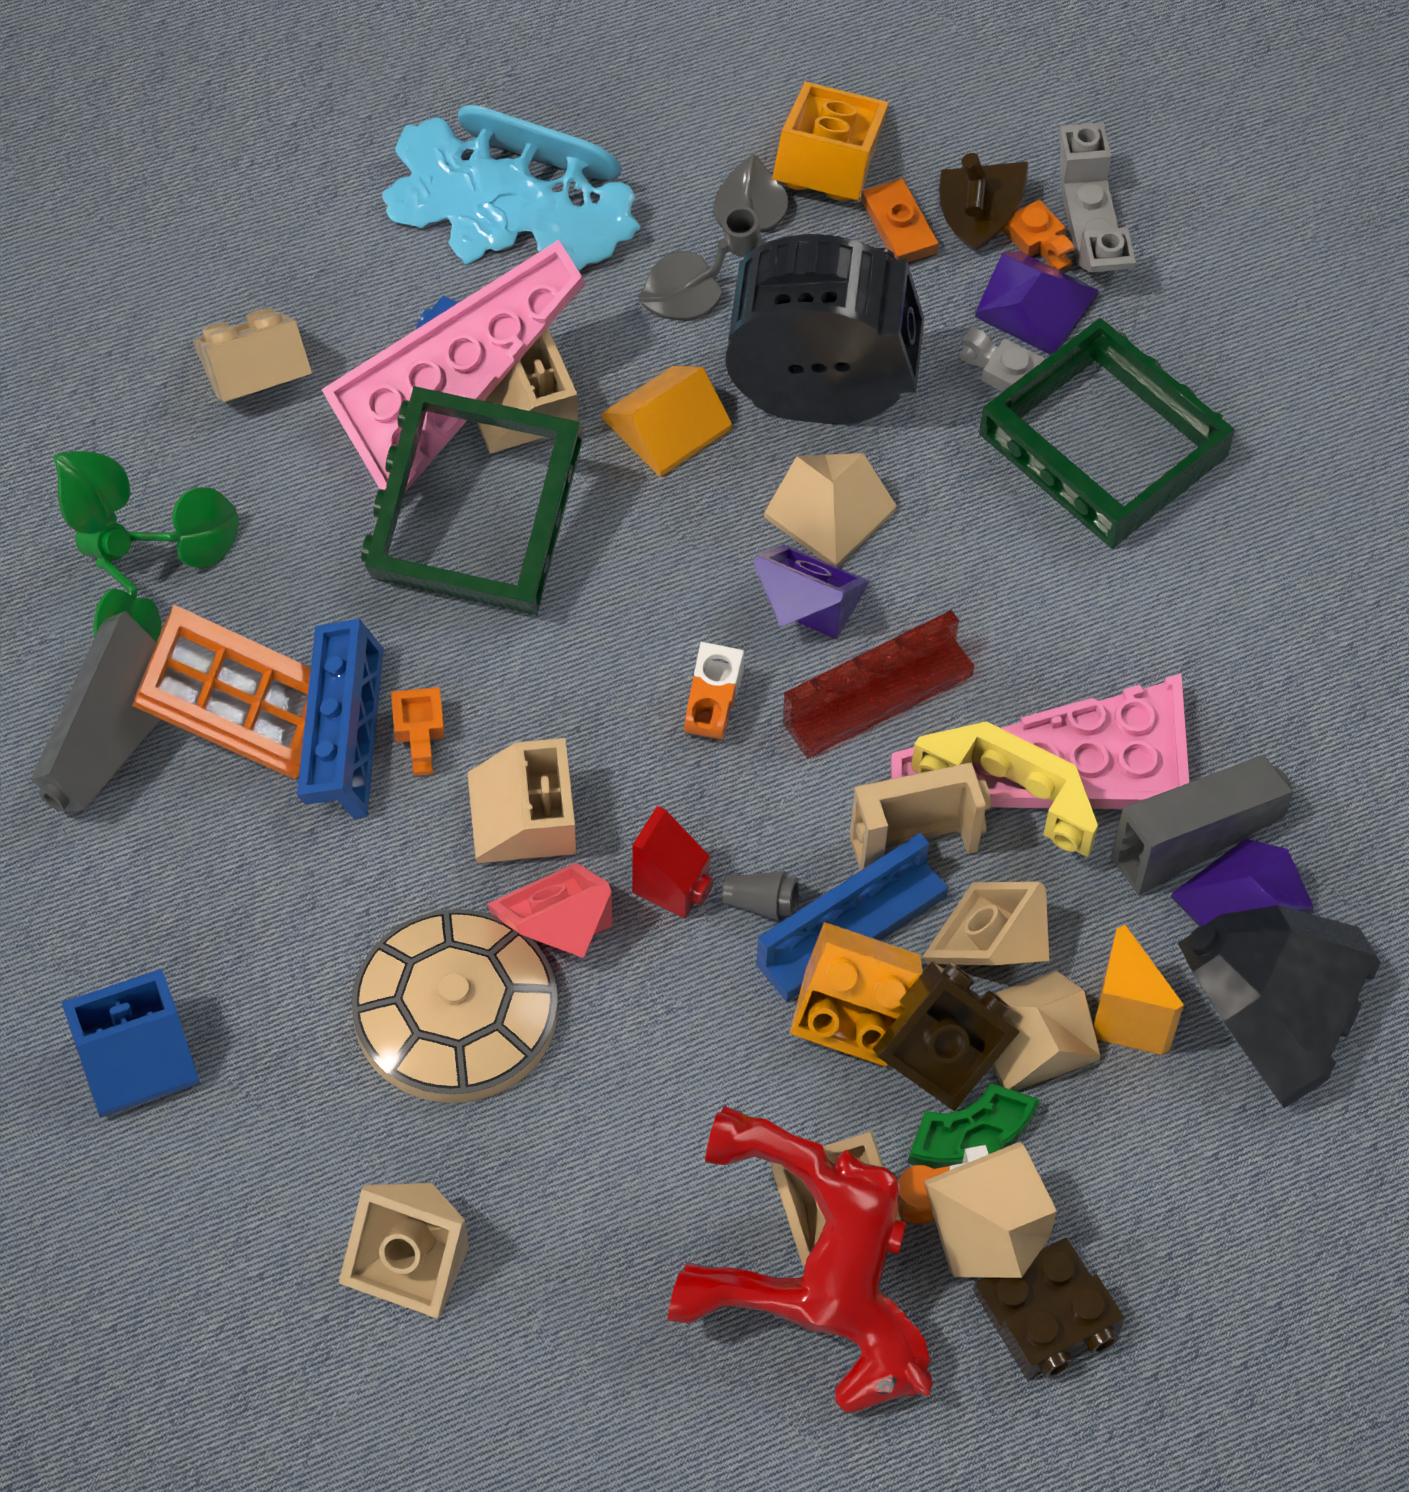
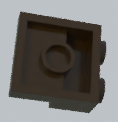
M932 961L900 1000L905 1008L904 1011L873 1047V1051L881 1060L955 1111L1020 1031L1008 1017L1012 1008L990 990L981 997L970 989L974 984V980L958 966L950 962L943 969Z
M1067 1237L1042 1249L1022 1278L987 1277L975 1283L973 1289L974 1294L1027 1381L1041 1374L1045 1378H1051L1060 1374L1073 1363L1072 1358L1088 1350L1092 1354H1098L1108 1349L1118 1341L1125 1319L1097 1273L1092 1276L1089 1274Z

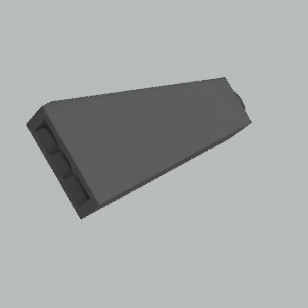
M126 611L106 618L100 625L31 777V780L41 789L39 792L41 798L57 811L69 813L85 809L161 720L132 706L157 642ZM167 667L159 689L180 698L194 682V679Z
M1261 755L1131 804L1122 810L1111 859L1136 893L1141 895L1283 818L1286 815L1293 793L1290 781L1281 769L1274 768L1266 756Z

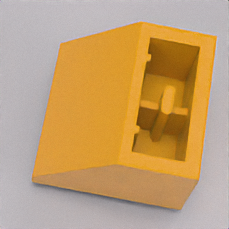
M824 922L806 967L790 1034L887 1067L888 1064L877 1057L873 1047L904 1011L905 1008L900 1000L923 973L920 955Z

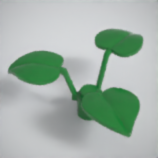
M68 451L54 455L58 475L60 511L68 526L76 531L75 541L79 552L84 556L97 558L96 566L105 569L126 589V592L120 589H110L99 600L94 614V638L100 625L106 618L126 611L157 642L161 633V618L156 604L148 598H137V587L111 562L121 559L128 553L131 541L171 542L178 540L177 554L179 560L184 565L195 568L209 567L220 561L229 552L236 539L239 524L237 508L222 493L215 489L194 487L184 492L173 508L172 522L176 529L175 532L127 531L123 525L116 523L117 516L114 513L123 508L130 498V483L123 467L114 459L96 452Z

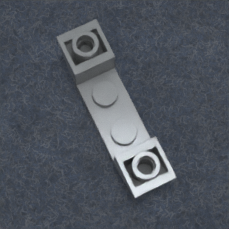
M1104 122L1060 126L1061 191L1077 265L1089 272L1135 269L1136 260L1128 227L1118 228L1107 181L1112 156Z

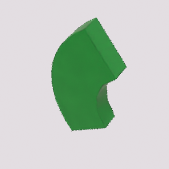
M990 1083L981 1099L965 1110L946 1114L925 1111L909 1154L908 1164L925 1165L937 1169L961 1164L965 1149L986 1145L988 1154L1006 1148L1015 1143L1028 1128L1037 1111L1040 1099Z

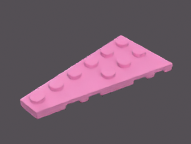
M559 240L321 389L379 489H386L390 474L385 469L388 450L391 444L398 445L402 428L398 427L400 406L403 400H410L413 386L484 401L585 285L586 282ZM426 412L405 492L467 420Z
M1181 674L1167 677L1164 683L1142 689L1141 685L1123 689L1122 695L1097 701L1094 698L1021 717L1020 723L1001 728L1076 765L1092 809H1123L1136 802L1189 783ZM914 747L891 754V779L918 774V772L911 769ZM972 762L977 779H984L987 783L991 807L1050 808L1054 801L1035 797L1024 786L1006 777L993 776L986 772L981 765Z

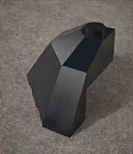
M1279 905L1221 914L1207 924L1198 927L1189 936L1178 942L1191 971L1222 1021L1284 1108L1329 1079L1336 1064L1331 1055L1339 1038L1348 1037L1362 1006L1358 1000L1362 986L1366 979H1374L1381 963L1360 927Z

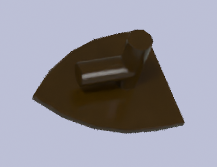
M968 153L961 160L963 168L941 170L939 186L940 206L948 226L962 242L978 251L995 238L1009 223L1023 199L1028 176V161L982 166L977 154Z

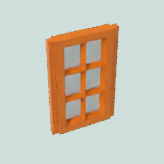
M173 605L166 618L132 706L295 780L300 771L311 667L177 605Z

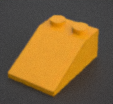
M804 81L781 131L772 179L781 181L786 187L794 190L809 188L825 192L828 197L834 200L847 201L853 199L858 201L868 176L889 102Z

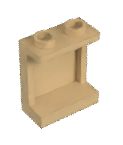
M972 762L855 787L849 837L860 871L883 857L886 846L904 843L919 833L928 838L951 832H959L967 854L978 852L981 834H985L987 829L984 814L985 810L991 808V798L986 781L984 779H977Z

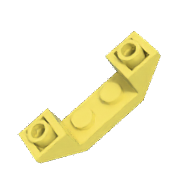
M987 721L920 736L915 742L911 769L918 773L975 762L993 776L1006 777L1024 786L1035 797L1054 801L1048 810L1043 835L1050 838L1056 846L1063 850L1076 851L1086 857L1090 855L1098 824L1076 765Z

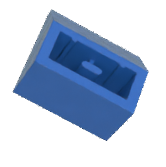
M162 969L61 1002L99 1118L200 1084L179 1015Z

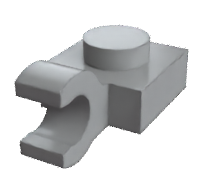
M973 327L969 329L963 338L962 344L965 346L959 354V358L966 363L983 368L981 381L1001 391H1005L1045 359L1006 338L997 347L986 333Z

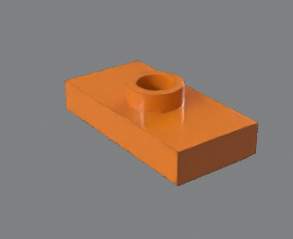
M903 178L862 190L861 202L886 248L894 252L896 260L907 259L909 263L938 254L939 243Z

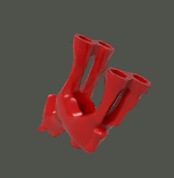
M723 1106L721 1113L717 1112L711 1128L705 1154V1163L729 1165L756 1157L780 1164L804 1181L816 1200L826 1222L818 1241L806 1259L804 1273L800 1278H777L737 1268L707 1267L687 1262L684 1270L679 1271L675 1282L667 1321L689 1324L721 1308L739 1306L766 1311L794 1322L809 1331L833 1334L850 1339L860 1347L861 1356L835 1386V1403L847 1414L903 1396L915 1397L917 1393L923 1396L931 1395L930 1389L933 1387L931 1373L928 1370V1365L931 1361L926 1346L927 1340L921 1335V1330L917 1329L915 1324H912L911 1319L906 1318V1313L900 1310L897 1304L890 1298L884 1296L879 1289L888 1252L899 1254L907 1223L896 1220L899 1206L898 1196L901 1193L896 1175L888 1168L865 1164L854 1157L847 1149L838 1156L834 1164L829 1160L822 1144L793 1135L767 1119L749 1117L739 1110Z

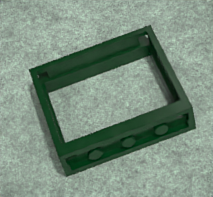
M1100 317L986 404L982 410L979 435L1113 549L1227 458L1235 429L1222 419V414L1212 411L1200 401L1187 385L1180 384L1164 371L1156 359L1146 356L1128 340L1123 332L1119 333ZM1094 361L1098 362L1198 446L1197 449L1125 506L1119 503L1021 419Z
M413 386L410 400H403L400 406L398 427L402 428L398 445L391 444L388 450L385 469L390 474L386 489H379L377 492L373 515L378 517L373 535L367 534L364 539L361 561L366 562L365 567L372 579L538 615L584 439L580 422ZM426 412L555 439L517 585L388 557Z

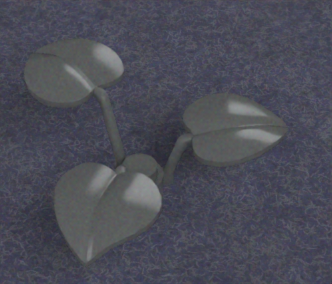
M755 154L744 160L730 173L715 197L714 215L718 224L723 228L724 239L718 242V252L713 265L708 269L703 257L693 252L678 251L666 255L652 268L643 290L638 295L639 302L646 309L656 315L673 320H692L706 315L716 307L722 296L719 283L712 277L719 273L726 253L730 251L734 255L745 257L752 250L766 243L761 240L760 231L770 230L784 219L789 205L786 190L780 181L772 179V174Z

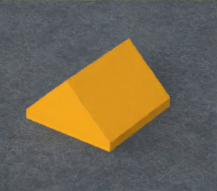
M672 366L601 413V418L659 477H662L732 430V423L703 367Z
M1124 924L1116 929L1093 1025L1096 1040L1163 1055L1171 1049L1184 1004Z

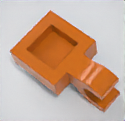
M1040 199L1016 211L1013 218L1002 229L1023 253L1029 256L1040 253L1049 266L1059 271L1072 266V261L1066 254L1074 251V246L1065 236L1066 227Z
M440 687L392 691L391 700L395 742H410L414 776L433 774L430 740L445 738Z

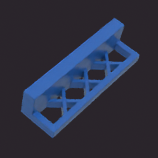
M361 619L315 626L297 796L305 805L338 800L353 819L368 817L384 648Z
M921 833L915 835L758 937L756 966L786 1002L800 994L806 967L824 922L881 941L947 897L948 887L927 863L930 843Z

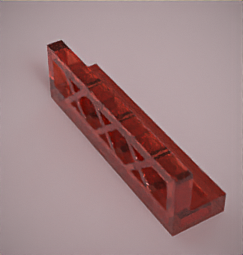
M952 610L784 692L782 723L807 759L973 676L974 665L956 642L959 619Z

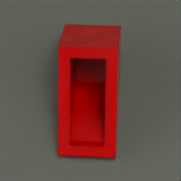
M657 806L632 844V893L685 919L695 903L701 906L705 902L713 886L714 879L709 877L710 855L666 809Z

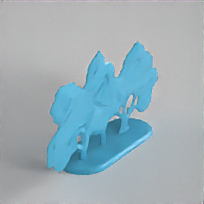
M475 105L463 106L458 111V120L462 127L475 137L466 142L456 138L448 123L439 117L424 120L418 126L405 125L398 139L395 152L409 168L411 175L396 180L392 186L385 189L382 193L383 200L388 206L386 213L393 222L422 228L429 223L446 218L449 219L452 228L448 243L456 256L461 258L465 265L483 257L488 249L499 251L512 246L515 243L518 232L530 231L537 241L538 252L559 240L579 271L587 263H598L605 258L611 257L618 241L632 239L634 233L641 227L630 214L635 195L629 185L622 182H610L601 187L594 188L584 177L597 180H613L619 177L622 167L611 153L586 140ZM489 145L521 156L516 159L504 158L495 160L490 157ZM466 149L474 150L469 160H462V153ZM534 159L564 169L566 173L556 180L543 181L532 176L528 166L531 160ZM562 182L564 184L562 191L552 192V187L557 183ZM571 182H576L574 189L581 190L582 188L584 204L582 206L573 205L569 198L568 191ZM591 192L600 195V200L597 204L592 203L590 198Z

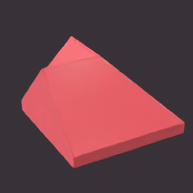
M577 862L487 904L491 914L497 916L498 919L519 934L584 958L593 935L613 926L612 891L609 883Z

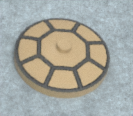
M461 909L427 913L410 919L394 928L377 942L366 956L358 971L353 987L352 1015L355 1033L363 1054L371 1066L385 1080L410 1095L435 1102L462 1103L484 1099L503 1092L522 1080L535 1068L547 1051L555 1032L558 1016L555 977L546 956L531 938L513 930L498 919L497 916Z

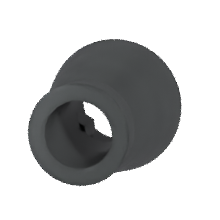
M786 871L748 875L728 874L723 885V903L781 921L783 916L790 917L797 911L800 892L798 877L788 876Z

